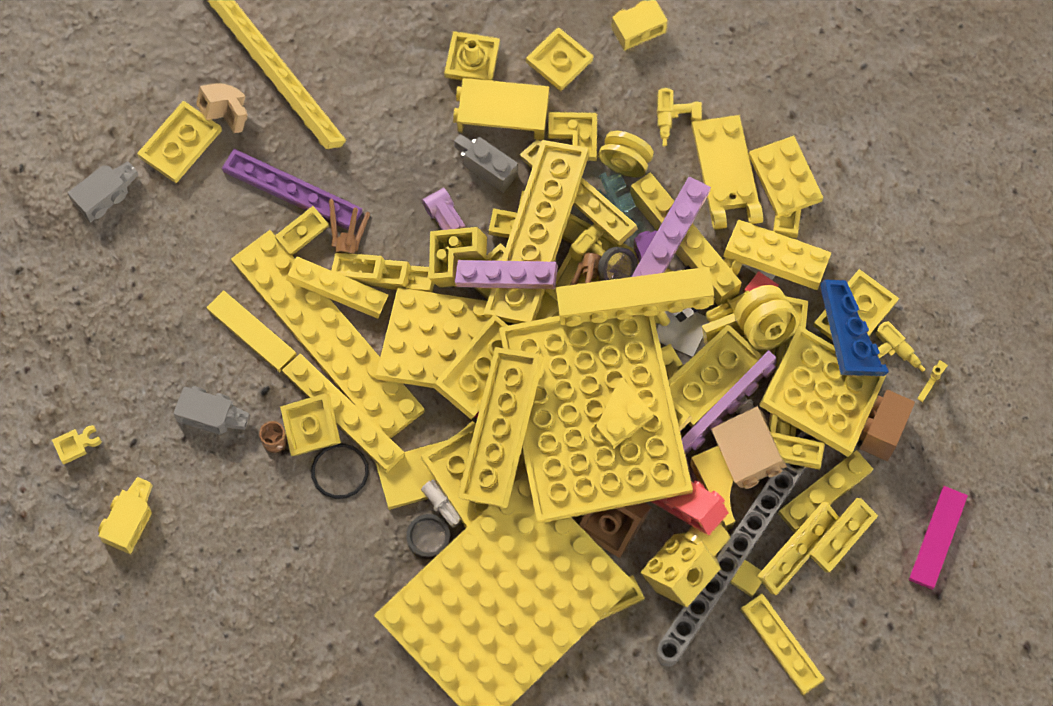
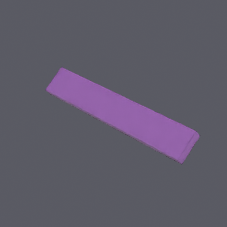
M236 149L232 150L222 167L224 173L307 211L314 206L321 216L331 222L329 200L333 199L336 223L346 230H349L353 208H358L356 222L363 212L362 208Z

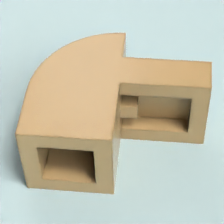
M227 84L200 86L196 105L205 119L210 120L224 117L233 133L243 132L244 124L247 120V112L243 107L245 95L237 88Z

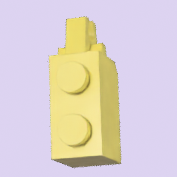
M137 477L127 492L122 490L120 495L113 499L110 506L111 512L107 519H103L98 529V536L103 543L131 555L152 514L147 503L152 489L150 482Z

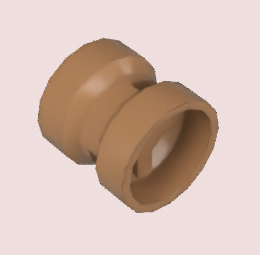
M269 421L262 425L259 437L264 448L271 453L282 451L287 444V436L283 426L276 421Z

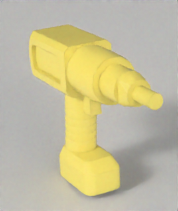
M669 88L658 90L657 117L663 146H667V139L672 128V118H678V114L691 113L692 122L702 120V102L673 104V90Z
M594 223L571 245L569 249L570 255L580 261L589 251L602 257L606 251L601 247L603 243L598 239L604 234V231ZM620 252L614 254L608 262L607 269L611 271L624 254Z
M889 321L882 323L876 332V336L884 343L878 347L880 352L878 354L879 359L887 353L890 356L896 353L901 359L907 360L912 366L918 367L924 372L926 369L921 365L920 359L914 354L913 348L905 341L906 338Z

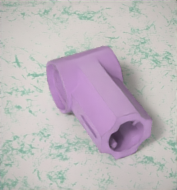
M445 188L422 199L423 206L432 219L435 218L442 230L466 228L454 209L453 201Z

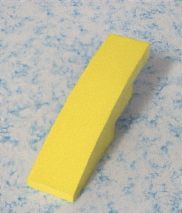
M335 253L331 271L364 285L393 290L405 288L433 292L434 283L429 279V267L411 266L406 261L384 260L382 256Z

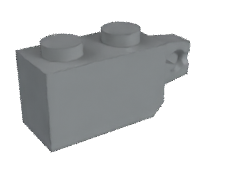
M460 134L455 139L454 147L461 152L460 155L464 159L465 166L502 193L506 191L518 176V163L482 138L478 137L471 141Z
M128 161L114 170L110 166H101L71 189L68 195L72 203L91 223L94 219L101 218L112 205L120 203L125 198L126 194L129 193L127 187L138 176V172Z
M192 386V388L183 387L173 413L177 422L219 435L225 433L228 428L246 429L250 419L249 413L235 407L228 396L216 393V395L208 394L206 390L197 386Z

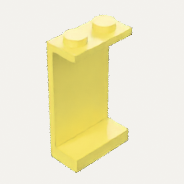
M463 78L462 87H457L456 101H460L459 108L454 109L453 123H457L458 132H463L464 124L530 130L534 131V140H544L549 86Z

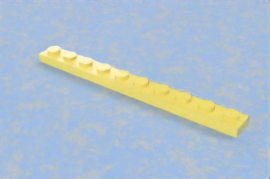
M208 0L209 5L216 10L224 24L236 35V39L247 49L251 58L263 69V73L275 84L278 92L286 98L291 108L302 118L305 126L318 138V142L325 149L342 147L346 139L234 0Z

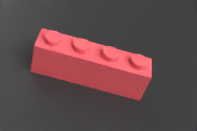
M696 480L691 482L693 493L650 501L708 536L729 513L724 505V498L716 491H707Z

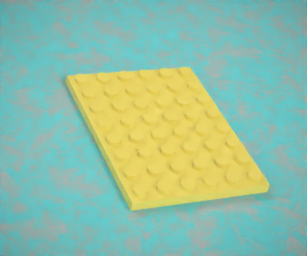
M641 314L634 315L625 320L611 318L602 323H593L592 321L581 322L580 325L572 327L561 325L560 316L499 328L504 349L536 353L544 356L522 446L537 524L693 493L654 316H644ZM623 378L653 412L654 418L613 449L597 431L596 426L618 380Z
M526 471L513 484L507 508L490 505L388 601L374 617L458 706H511L636 584L571 517L537 524L528 473Z

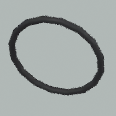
M345 443L323 448L315 456L311 466V478L315 487L323 495L334 499H345L357 494L365 486L369 476V464L364 454L356 447ZM337 447L354 450L361 456L365 465V476L362 483L355 491L346 495H334L326 492L319 486L315 478V466L318 459L326 451Z

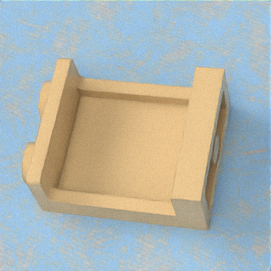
M758 406L711 429L734 482L740 488L754 487L759 483L758 480L767 476H777L782 472L783 468L787 467L766 424L767 420L764 413Z

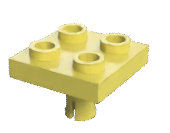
M453 31L444 72L445 78L493 81L500 38Z

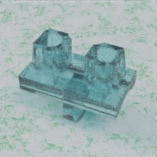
M606 173L599 175L607 194H603L601 189L597 191L625 214V212L636 206L630 192L618 198L615 192L627 187L621 173L607 177Z

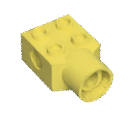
M720 524L709 536L692 526L686 533L674 534L666 541L661 550L648 562L640 573L655 592L688 607L721 569L715 555L728 542L730 536Z

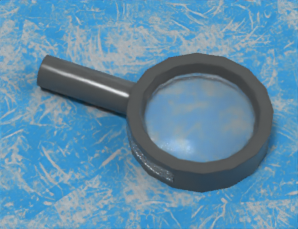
M609 248L599 260L598 274L600 280L606 281L632 277L638 266L634 253L626 248Z
M425 514L418 516L410 523L407 528L406 539L408 547L413 554L420 558L432 559L449 545L450 531L447 525L448 522L443 515L438 517Z

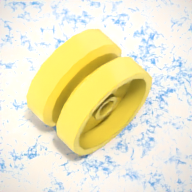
M773 285L760 286L751 290L741 298L734 311L735 321L744 332L750 344L759 350H771L783 345L795 334L800 324L799 315L789 303L779 287Z

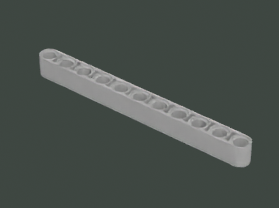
M804 431L798 436V438L821 442ZM786 463L787 467L783 468L779 475L769 479L717 557L719 564L723 562L729 563L732 571L723 572L720 569L710 580L709 583L717 586V593H709L704 587L688 607H683L657 648L656 658L661 665L671 667L679 661L807 467L801 466L797 469L792 468L789 463ZM775 481H784L787 485V488H778L775 485ZM770 501L774 508L767 510L762 507L761 502ZM755 521L759 524L760 529L751 530L747 523ZM742 542L746 546V550H736L733 543ZM695 604L701 605L704 613L696 615L691 611L690 607ZM678 626H686L690 630V634L688 636H681L677 633L676 628ZM671 647L675 650L676 655L672 658H667L662 654V649Z

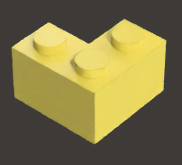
M478 227L430 231L429 279L439 288L456 286L455 277L458 260H487V236Z

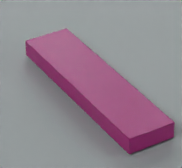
M943 486L909 576V581L931 590L934 589L968 495Z

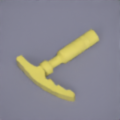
M939 360L938 364L933 367L930 375L931 378L917 400L924 401L935 382L940 379L942 373L948 365Z

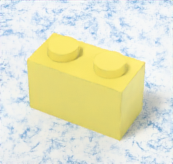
M644 0L631 9L617 12L612 17L611 29L625 51L666 33L668 20L656 0Z

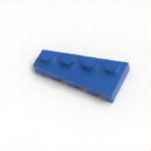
M824 280L820 283L840 374L885 376L889 371L886 364H881L878 357L879 349L876 343L872 344L867 334L869 328L866 322H863L858 315L859 307L847 281Z

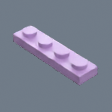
M458 260L455 284L457 287L555 289L558 266L556 262Z

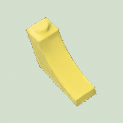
M718 445L693 456L690 466L698 482L707 491H716L724 498V505L729 513L720 522V525L727 531L732 529L735 523L730 506V491L734 479Z

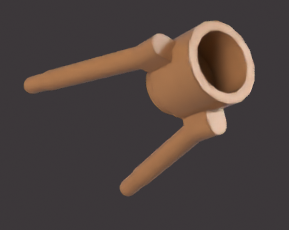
M330 199L329 209L333 238L331 247L336 248V253L355 254V252H358L359 243L370 213H365L355 238L353 233L358 208L354 207L348 233H341L340 237H338L334 200Z
M594 253L585 254L583 262L578 263L577 271L570 285H576L581 274L586 277L585 283H591V279H595L597 276L598 282L601 281L598 274L601 256Z

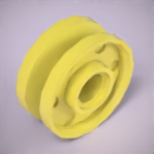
M611 131L606 135L605 145L601 147L598 157L611 170L624 176L635 178L646 174L648 163L651 162L654 151L648 143L633 134L623 131Z

